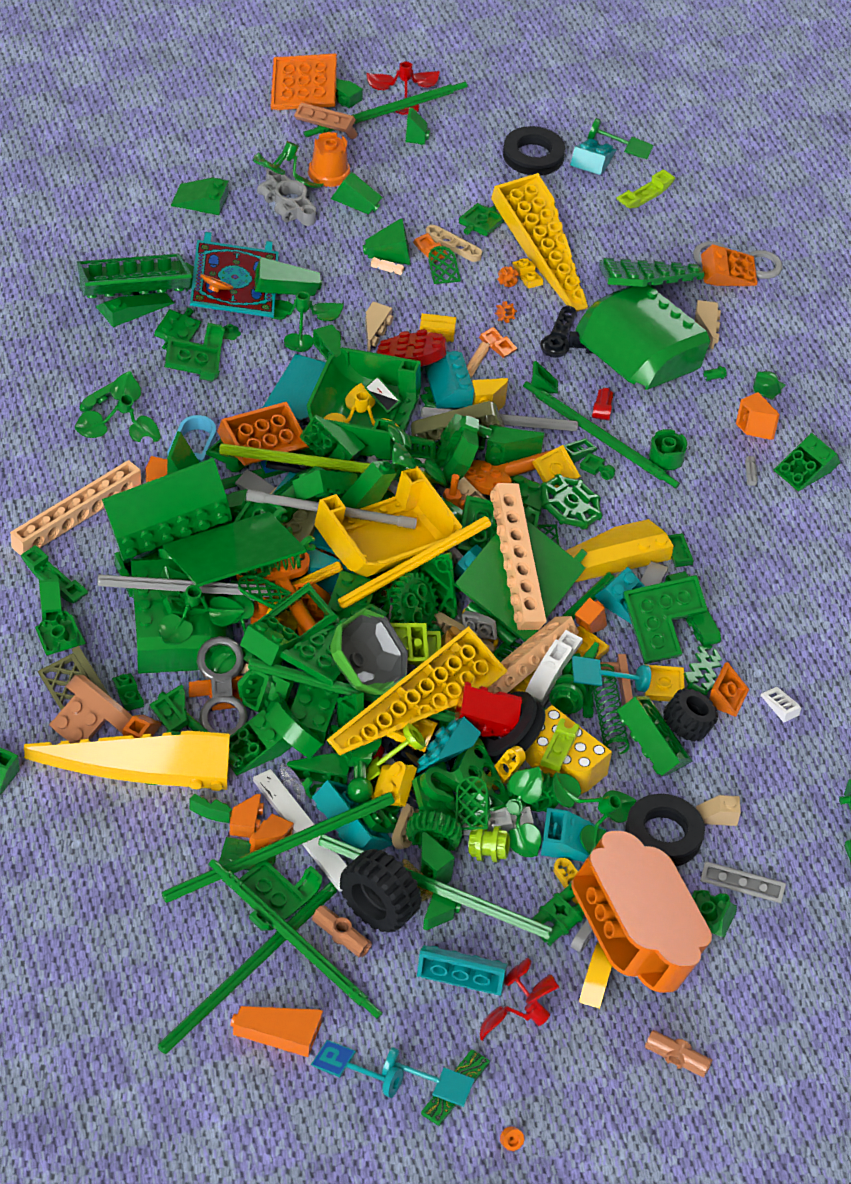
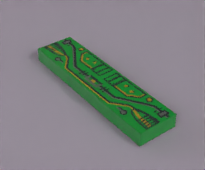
M471 1049L454 1071L474 1078L476 1081L487 1068L490 1060ZM433 1096L421 1111V1115L440 1126L457 1104Z

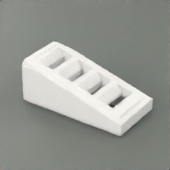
M778 687L761 693L762 698L783 723L800 715L801 707ZM773 693H776V694H777L776 696H774V697H772V698L769 696V695H771V694H773Z

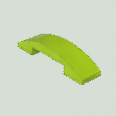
M663 169L654 174L649 183L634 192L629 190L617 197V200L627 208H637L662 194L674 182L675 177Z

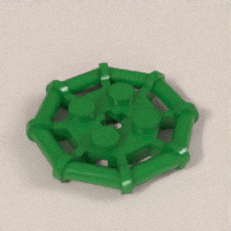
M556 474L551 480L541 483L539 487L542 495L541 506L559 521V524L580 527V529L584 530L597 520L600 521L603 514L601 513L599 502L601 498L588 488L582 479L576 480ZM549 493L553 495V499H549ZM554 506H556L563 513V515ZM586 513L589 514V515H591V516L588 517L587 519H586V517H585V514H586Z

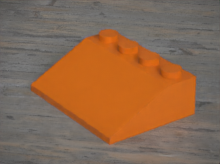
M287 402L224 418L221 420L217 431L223 444L289 453L309 448L299 437L303 431ZM235 456L244 466L263 461Z

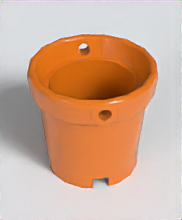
M335 132L321 133L319 139L316 140L315 138L314 150L312 160L308 166V176L313 182L323 184L325 187L340 186L343 180L350 174V165L347 158V140L344 136H342V139L337 137Z

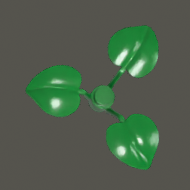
M286 142L282 153L273 164L264 159L260 152L255 154L252 159L255 163L281 175L286 173L285 170L279 168L284 159L290 162L294 159L293 176L295 180L311 188L323 186V184L313 183L296 173L298 158L296 153L299 146L292 142Z
M298 292L293 305L288 301L275 300L273 319H285L287 315H292L295 307L300 312L299 334L291 333L286 335L284 345L293 351H308L313 345V338L310 335H302L303 313H306L310 308L312 314L317 315L319 320L334 321L340 316L344 303H318L312 306L310 294L307 292Z
M131 371L120 375L113 382L110 392L112 397L119 401L105 420L96 411H86L81 414L74 426L75 430L86 438L101 437L107 432L105 423L119 410L121 413H130L131 421L134 424L129 427V435L134 441L141 442V439L146 436L151 437L153 442L160 440L159 429L151 418L144 415L139 416L137 420L134 418L132 406L139 399L141 388Z
M389 423L387 426L388 433L396 442L392 448L393 463H391V466L397 473L393 481L400 477L401 471L406 470V468L414 469L418 466L419 468H424L425 472L432 479L446 487V478L441 468L428 459L425 460V463L416 465L415 459L406 449V447L409 449L412 447L410 437L403 429Z
M168 566L164 567L160 578L190 580L184 573ZM195 585L188 586L185 592L160 590L163 597H185L186 607L182 618L176 614L164 616L159 623V633L162 641L166 644L176 645L188 640L192 634L193 625L185 621L189 607H195L200 602H202L207 611H210L209 619L211 622L218 626L233 624L244 613L245 609L237 602L220 596L212 598L208 607L204 600L205 597L201 596L202 591L200 587Z
M229 595V599L237 602L245 609L244 613L234 622L240 621L245 633L246 625L244 619L253 617L254 605L245 595ZM225 645L217 648L211 656L210 671L218 674L230 671L236 663L234 651Z
M540 767L523 769L512 775L509 786L515 796L508 803L505 802L502 805L491 807L492 799L489 796V820L491 818L490 811L507 808L510 814L517 816V828L508 831L510 847L514 852L523 857H537L542 842L541 832L537 826L531 823H524L520 826L521 812L526 807V804L535 803L542 794L543 776ZM480 793L475 798L478 803L484 799ZM465 795L460 800L466 804L470 798ZM472 801L467 807L473 811L477 805ZM486 801L481 805L485 810ZM459 802L460 810L463 807V805ZM465 808L461 814L466 818L470 812ZM479 808L474 814L479 818L484 812ZM472 815L467 821L473 825L477 819ZM484 816V818L481 820L484 824H485V816Z
M556 772L552 778L554 797L562 806L570 808L575 802H599L598 810L603 816L595 824V827L586 825L580 832L581 844L589 854H591L606 833L604 829H599V825L607 817H610L611 820L617 823L625 822L631 807L637 801L625 793L614 790L607 791L603 797L579 799L581 788L574 777Z

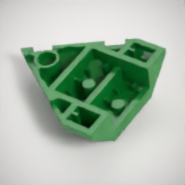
M449 552L436 556L408 573L418 572L419 574L423 573L424 577H429L428 582H433L431 588H436L434 595L438 596L435 600L436 603H439L437 611L455 620L458 613L452 553Z

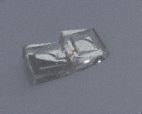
M280 763L279 775L282 784L287 790H293L295 800L299 805L305 804L306 792L300 779L285 763Z

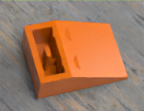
M714 244L701 254L704 283L713 286L758 285L754 256Z

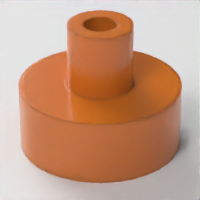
M510 1126L502 1131L500 1142L507 1150L516 1151L523 1145L524 1135L518 1128Z

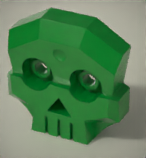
M455 414L440 435L441 445L436 454L435 463L445 475L446 488H450L453 474L459 475L460 480L469 470L479 448L478 435L488 439V436L491 434L492 429L479 424V419Z

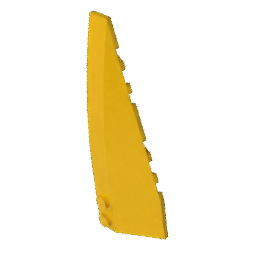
M537 173L494 186L491 200L528 258L567 306L574 307L576 312L587 309L588 305L583 289L580 287V279L576 274L575 264L572 262L568 241L562 230V222L559 220V213L554 205V197L540 175Z
M647 519L611 528L565 551L573 558L581 549L587 552V555L580 562L586 568L574 582L576 583L604 576L608 572L611 574L621 572L627 567L634 569L647 566L651 561L659 563L671 560L674 546L667 533Z
M468 626L330 736L327 741L341 756L404 728L408 723L414 724L457 705L464 682H469L471 687L478 689L481 686L489 688L506 674L508 670Z
M181 731V735H172L171 732L163 733L162 736L152 737L151 734H143L140 738H134L132 735L99 738L95 742H90L89 739H80V743H70L68 740L61 741L57 745H52L51 742L24 744V759L104 778L191 787L195 790L210 788L214 791H220L222 789L227 790L230 734Z

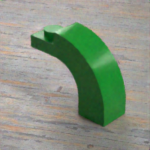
M278 696L270 702L265 714L269 724L292 747L310 759L323 745L318 734L306 727L293 715L285 699Z

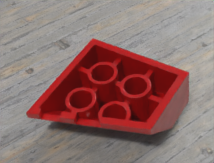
M464 682L455 710V720L457 721L464 716L481 732V736H498L502 738L509 734L519 721L522 697L501 691L492 693L488 691L487 687L481 686L478 689L471 687V683Z

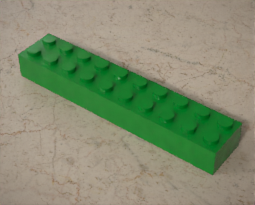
M343 570L340 571L328 604L330 609L339 616V620L347 619L353 616L354 612L373 603L376 591L345 609L341 608L338 603L339 598L373 579ZM341 674L337 681L345 683L346 678ZM300 683L291 712L301 723L318 734L323 743L322 746H324L337 708V698H340L341 694Z

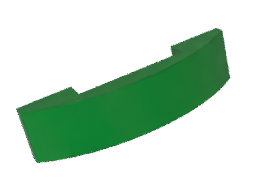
M36 545L21 555L27 567L39 580L59 579L60 597L74 604L88 594V590L76 580H69L48 561L49 556Z

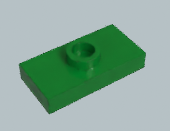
M683 533L668 535L674 546L671 556L674 566L693 565L694 560Z

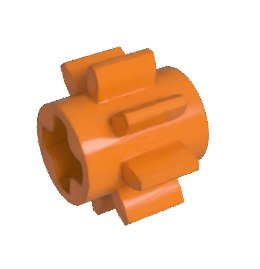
M506 266L500 269L497 280L500 285L513 287L518 281L517 276L519 274L512 266Z
M504 301L502 305H496L498 309L494 314L499 317L498 321L504 319L505 323H509V319H515L514 314L517 310L513 308V303L507 304V301Z

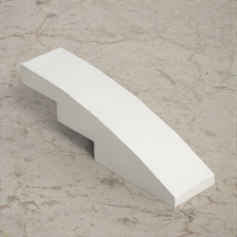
M530 806L525 807L521 812L520 826L524 823L534 825ZM507 808L490 811L491 818L487 831L493 832L495 826H501L502 830L507 832L510 829L517 828V816L510 814ZM464 823V825L462 826V828L469 827V826H468L466 823ZM463 830L464 834L462 835H470L471 830Z

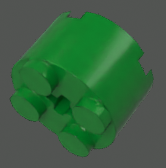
M671 429L657 431L651 439L648 454L649 460L663 470H675L682 467L687 449V440L681 433L678 435Z

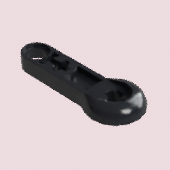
M562 307L551 334L541 340L540 348L545 355L558 358L568 352L569 342L567 337L576 317V309L574 307Z

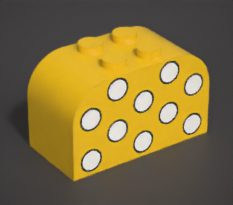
M553 705L545 710L543 728L534 743L525 751L526 762L532 768L540 767L543 773H550V777H553L557 771L540 764L556 731V727L562 718L565 719L564 726L566 728H572L576 724ZM579 726L578 736L558 773L574 777L580 784L581 794H583L608 775L612 751Z

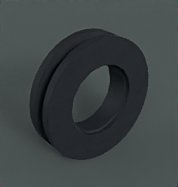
M525 126L511 131L506 136L503 158L509 167L519 173L526 175L538 173L540 176L548 175L557 171L562 166L566 147L563 139L555 132L543 127ZM525 145H538L547 149L549 154L542 157H531L523 154L519 148Z
M517 691L510 693L511 695L522 697L520 719L509 734L501 739H498V736L483 737L479 735L494 764L500 760L508 749L514 746L521 747L525 752L534 743L543 728L545 710L527 692Z
M652 794L639 799L633 804L628 813L625 832L637 837L644 847H655L666 853L676 867L688 863L697 855L703 841L705 825L698 810L686 800L669 794ZM658 817L668 818L682 827L685 836L679 841L662 842L653 838L647 832L645 823Z

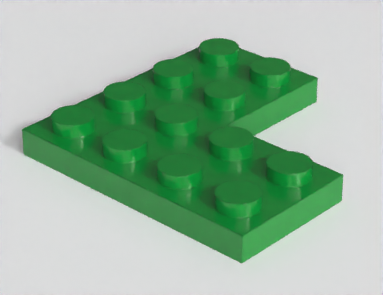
M697 575L623 592L624 601L644 665L680 657L682 651L672 620L703 614L708 611Z

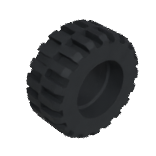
M377 849L365 850L341 873L340 889H342V896L346 899L347 905L353 909V913L362 919V922L369 924L373 929H379L380 932L388 933L399 930L418 912L421 905L420 888L417 887V881L412 878V873L404 867L402 862L397 861L391 854L387 855L385 851H378Z

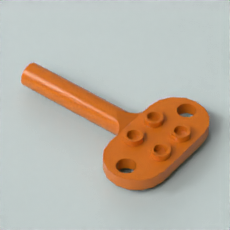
M552 450L493 466L485 461L473 460L464 478L479 493L490 495L497 483H512L510 477L536 470L532 461Z
M307 552L300 554V558L304 559L300 560L301 568L297 569L296 564L295 569H293L290 558H288L287 570L284 569L281 560L280 571H277L275 565L270 575L263 578L294 594L296 589L290 580L304 575L309 570V554ZM261 568L258 569L257 574L262 572ZM237 574V581H239V579L243 577V575L239 576V574ZM302 599L289 608L303 633L316 624Z

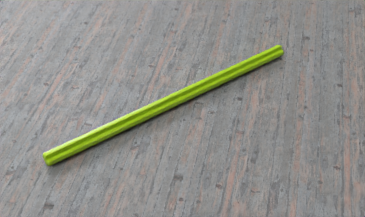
M223 443L220 444L219 453L224 455L312 467L318 466L326 469L363 473L370 465L369 463ZM422 471V473L425 475V477L428 479L430 483L439 484V482L432 479L425 471Z

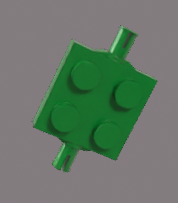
M476 203L459 217L458 223L466 227L463 232L467 233V235L472 231H476L487 237L504 222V219L497 212L498 209L495 205L486 207Z
M187 308L184 314L168 310L154 336L165 341L162 349L167 350L169 338L188 342L192 340L201 326V321L190 317L193 314L192 309Z

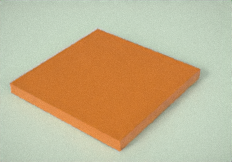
M337 53L273 57L271 109H298L301 102L321 108L335 107Z

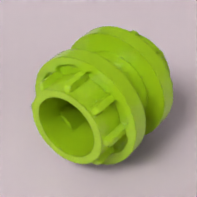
M495 826L493 832L487 831V829L470 831L468 850L469 854L472 857H476L477 861L483 862L484 856H491L492 862L499 863L500 859L508 857L510 835L507 831L502 830L501 826Z

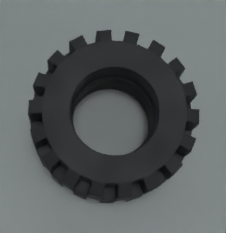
M683 688L678 690L663 710V717L666 720L667 726L677 736L695 742L696 740L701 741L709 733L718 720V713L716 712V707L713 706V702L707 696L694 689L688 690Z

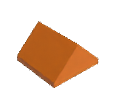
M728 662L724 663L711 690L709 700L713 702V706L717 710L736 717L749 688Z

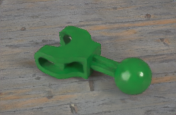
M381 738L342 755L347 760V766L354 767V779L348 784L347 794L355 803H365L373 795V785L366 779V768H368L372 758L381 746Z

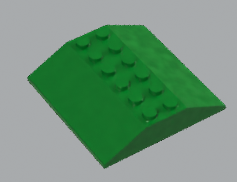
M180 253L77 261L83 296H87V298H96L97 295L112 297L117 293L132 295V292L148 294L154 290L163 293L167 292V289L183 291L185 290L184 288H189L192 274ZM171 257H177V261H171ZM81 264H88L89 268H83Z
M214 458L102 499L124 566L131 563V558H146L159 553L158 547H161L162 544L232 523L227 496Z

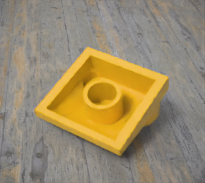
M401 761L390 765H382L372 799L391 792L395 801L392 806H406L417 768L413 765H406Z

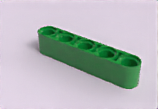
M683 571L667 575L665 582L689 576ZM709 611L685 618L689 627L693 628V634L697 641H700L702 646L721 642L720 631Z

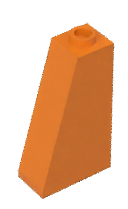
M241 1006L238 1014L234 1013L230 1026L233 1027V1035L309 1057L322 1024L323 1011L317 1009Z

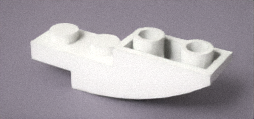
M565 630L559 640L556 639L545 654L525 692L542 703L554 687L558 677L562 675L564 667L582 644L583 638Z

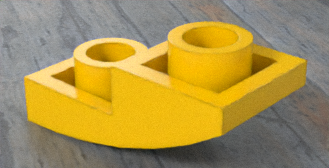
M528 258L512 262L514 269L517 270L519 277L528 289L543 285V278L535 272V265Z

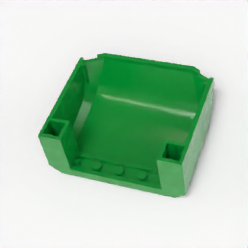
M649 284L644 287L629 286L597 300L587 309L575 330L579 333V340L584 346L629 383L634 385L636 382L646 386V390L701 368L710 344L708 333L703 327Z
M342 347L338 354H332L328 357L307 403L309 420L311 421L315 415L324 418L331 413H340L347 419L351 412V409L345 405V398L348 393L360 383L364 387L367 386L378 376L401 400L399 405L387 414L379 403L375 401L374 407L371 408L375 421L374 426L371 423L367 410L364 413H358L355 410L349 423L328 421L357 436L366 446L360 455L375 456L379 459L391 461L392 448L396 442L390 437L387 426L389 423L394 425L396 423L401 429L406 431L420 396L421 361Z
M159 557L131 558V576L160 578L165 566L182 573L184 572L173 559H162ZM222 579V580L215 581V582H225V581H224V579ZM132 588L138 674L199 670L196 660L198 651L203 643L210 638L218 636L229 637L234 640L233 624L229 626L215 625L209 619L210 611L203 614L186 616L185 621L193 625V631L188 640L176 645L164 643L159 633V623L164 616L168 615L163 603L165 597L162 596L160 590ZM202 593V594L204 595L205 599H206V602H207L208 607H209V602H210V600H211L212 598H214V597H219V596H220V597H226V598H227V595H228V594ZM217 645L208 650L205 655V664L209 670L213 652L224 645Z

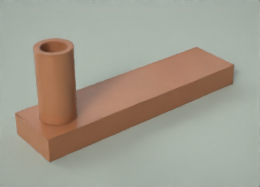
M302 102L294 114L297 120L345 132L351 139L357 137V132L353 127L356 120L354 116Z
M618 654L617 662H600V664H610L614 667L615 672L629 674L626 654ZM601 667V670H612L610 667ZM618 677L623 706L633 698L630 679Z

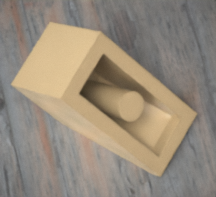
M718 795L697 805L696 809L702 816L704 824L737 826L741 814L740 796Z

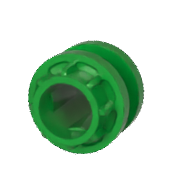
M573 674L561 675L556 680L549 699L551 704L563 714H573L581 710L588 693V688L586 684L574 683Z

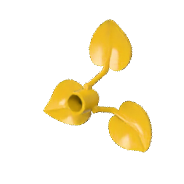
M360 383L345 398V405L351 409L347 419L340 413H331L324 417L327 420L349 423L355 410L358 413H364L367 410L371 423L374 426L375 421L371 408L375 405V399L366 391L363 384Z

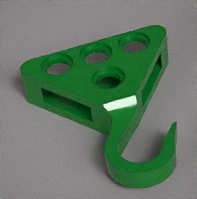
M479 737L471 748L457 756L450 772L439 767H430L420 777V786L423 792L433 800L450 803L454 797L437 789L432 784L431 777L446 784L456 793L457 786L461 780L476 775L484 780L488 786L489 796L492 799L491 807L502 805L505 802L508 803L510 800L494 764ZM475 749L482 753V759L477 757ZM483 767L491 771V776L486 775ZM478 780L474 785L480 789L484 784ZM466 781L462 784V787L466 790L470 783ZM492 785H496L499 788L500 794L494 792ZM472 786L468 791L469 794L477 792V790Z

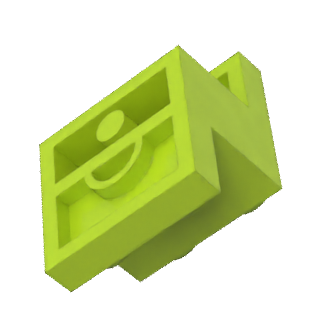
M390 623L408 651L407 663L418 667L442 648L440 631H427L426 623Z

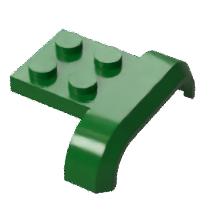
M208 323L203 344L169 338L164 367L199 374L200 380L215 381L220 373L219 362L225 329L221 325Z
M267 860L258 863L239 878L284 920L288 919L309 902L319 891L322 884V875L310 866L305 870L300 881L293 886ZM256 910L249 915L250 921L261 931L275 929Z

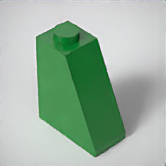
M351 172L343 180L331 199L369 215L371 211L376 212L381 204L379 202L382 196Z

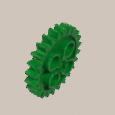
M418 572L406 573L405 576H400V581H396L397 587L392 588L395 594L390 595L393 599L390 605L394 608L390 613L395 614L392 619L393 621H397V623H426L427 631H429V627H433L432 621L437 620L434 614H438L435 607L439 606V603L435 602L438 596L434 595L436 588H431L433 582H428L429 577H424L423 573L419 574Z

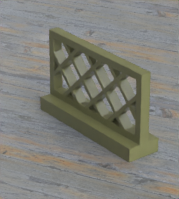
M79 646L72 649V654L37 671L60 710L65 707L62 705L64 699L71 700L74 695L67 694L68 689L66 687L63 693L54 692V688L56 685L66 686L75 675H84L109 695ZM71 661L74 663L72 670L63 669L65 664ZM56 672L54 679L46 678L44 674ZM61 673L70 675L67 682L59 680Z

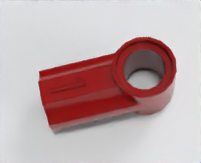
M603 387L601 390H598L592 418L610 420L613 392L609 388Z

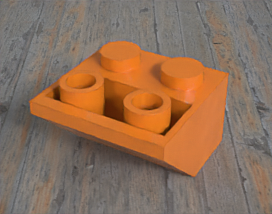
M757 392L741 399L736 424L746 435L772 440L775 436L780 414Z

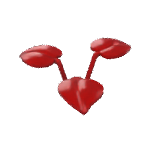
M404 61L400 63V68L397 70L395 78L387 74H371L367 72V81L376 90H388L390 86H394L399 76L402 81H405L404 98H407L408 81L410 78L413 83H417L420 87H433L438 82L440 71L413 74L412 63ZM419 104L395 112L406 115L409 112V108H413L418 113Z
M527 957L519 965L515 966L505 977L504 984L509 986L516 981L527 996V1005L524 1008L526 1014L508 1006L504 1008L502 1006L497 1007L482 1022L480 1039L483 1041L484 1037L503 1021L507 1012L521 1016L526 1021L531 1019L538 1026L543 1025L549 1019L550 1013L537 999L560 988L552 975H547L529 993L521 983L520 977L529 970L531 960Z

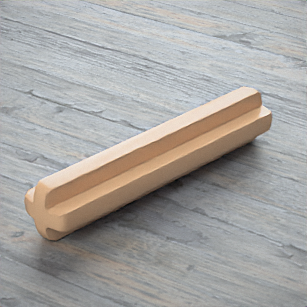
M481 342L467 364L470 378H472L488 352V343Z

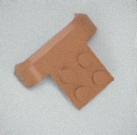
M82 674L75 675L65 686L75 695L49 726L64 739L69 740L70 743H80V739L90 740L106 721L123 734V728L133 716Z

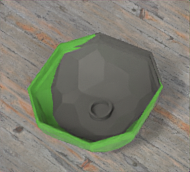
M364 608L337 626L331 642L330 652L341 673L356 690L374 695H382L407 676L408 651L387 617Z

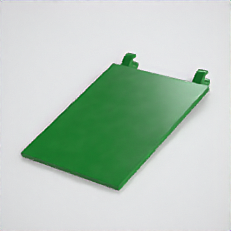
M528 506L524 513L544 612L547 618L586 567L580 562L587 555V552L581 549L573 558L527 520L534 511ZM496 533L456 581L454 586L525 642L537 630H518L517 623L514 621V608L510 602V588L507 586L508 577L503 566V553L500 551V537Z
M279 508L273 514L268 511L162 544L163 549L196 587L306 553V550L312 551L316 548L314 544L309 545L311 541H315L314 537L307 536L299 542L280 523L288 520V517L285 515L281 517L283 513L287 512L285 508Z

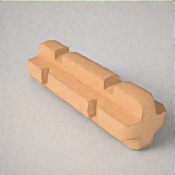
M375 257L371 260V267H379V269L388 272L394 271L395 274L399 275L404 271V266L401 264L395 265V263L383 259L380 261L379 258Z

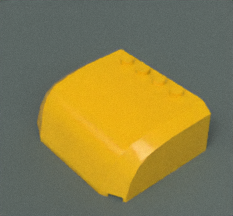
M418 466L414 469L401 471L395 497L361 508V510L417 518L415 529L345 517L346 507L337 494L320 499L314 523L329 547L346 568L364 577L394 568L462 529V525Z

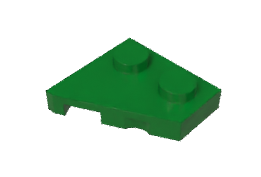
M182 684L149 704L151 710L167 730L179 731L188 725L185 689Z

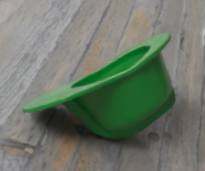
M759 371L756 374L753 389L754 393L758 392L761 396L773 400L786 385L778 380L775 373Z

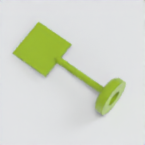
M410 723L405 725L403 733L406 740L383 758L376 757L370 762L368 768H366V779L371 781L380 774V765L408 744L417 750L423 749L426 746L423 736L415 726Z

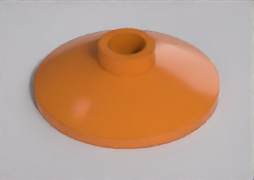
M204 274L200 275L210 285L209 289L215 292H219L220 289L231 290L234 288L213 277Z

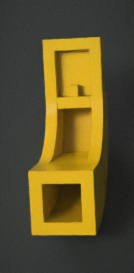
M599 942L596 943L579 1003L600 1009L612 965L609 963Z

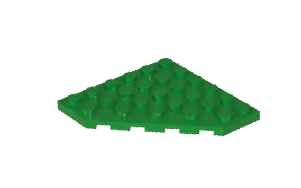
M604 258V260L599 261V268L609 285L644 287L649 282H651V285H660L665 280H667L666 283H676L681 278L682 281H692L694 277H697L699 280L704 279V271L696 263H688V266H685L679 262H671L670 265L665 264L663 261H654V263H648L647 260L631 262L630 259L614 261V258Z

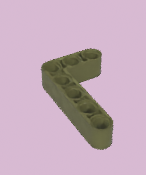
M487 401L415 420L411 423V436L432 441L441 439L440 435L455 414L479 419V424L490 427V425L505 427L496 404Z

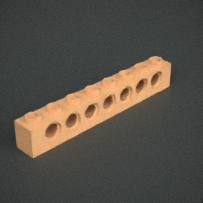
M127 460L11 531V547L19 555H22L35 545L41 548L104 509L102 499L141 485V470L130 460Z
M497 483L490 493V500L493 502V515L497 522V535L500 537L501 542L500 551L503 553V566L508 577L507 586L510 588V602L514 608V621L517 623L518 630H540L546 623V616L519 484Z
M572 616L554 617L500 663L508 672L488 688V691L492 693L499 691L508 693L538 668L551 645L556 639L559 640L565 630L577 635L579 632Z

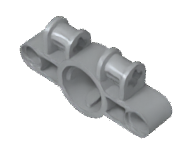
M267 168L266 181L258 186L257 192L264 196L267 203L275 201L276 206L274 210L282 216L284 222L287 223L298 219L305 226L314 225L316 221V208L307 199L306 186L299 181L290 180L285 174H277ZM288 193H289V194H296V195H298L299 197H297V198H286V197H283L282 195H288Z

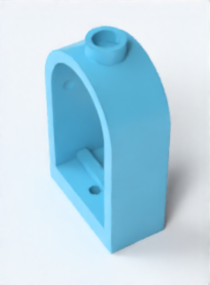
M193 415L185 418L180 423L177 431L181 432L183 436L195 429L204 430L210 434L202 454L194 452L200 463L209 459L206 451L216 443V425L206 416ZM174 436V438H173V440H172V443H171V445H170V447H169V449H168V451H167V457H168L169 451H170V449H171V446H172V444H173V441H174V439H175V436Z

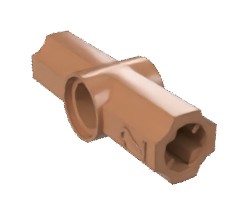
M325 905L316 909L312 916V921L329 933L335 943L344 945L359 958H363L368 953L372 942L355 930L349 919L340 918Z
M655 1030L650 1033L645 1044V1048L664 1057L668 1064L672 1063L678 1069L684 1067L703 1078L713 1061L692 1050L691 1045L685 1040H673Z

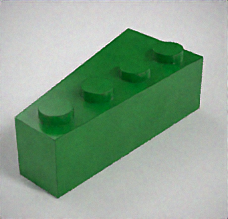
M317 470L312 473L300 474L299 478L292 482L296 499L319 502L320 499L335 494L341 499L358 477L357 474L349 473L348 471Z

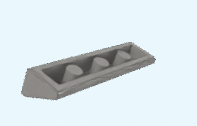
M707 861L704 863L700 879L701 882L778 903L782 902L786 886L784 882Z

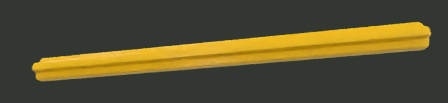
M486 516L482 517L338 599L340 607L345 609L398 579L400 576L405 575L491 526L489 518Z

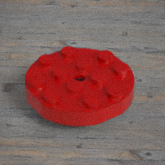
M425 329L418 330L416 333L403 331L398 336L380 341L377 353L421 361V366H425L446 356L447 342L443 334L427 332Z

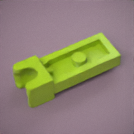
M563 718L560 719L540 764L557 772H560L579 732V724L576 723L572 728H566L564 726L565 719Z

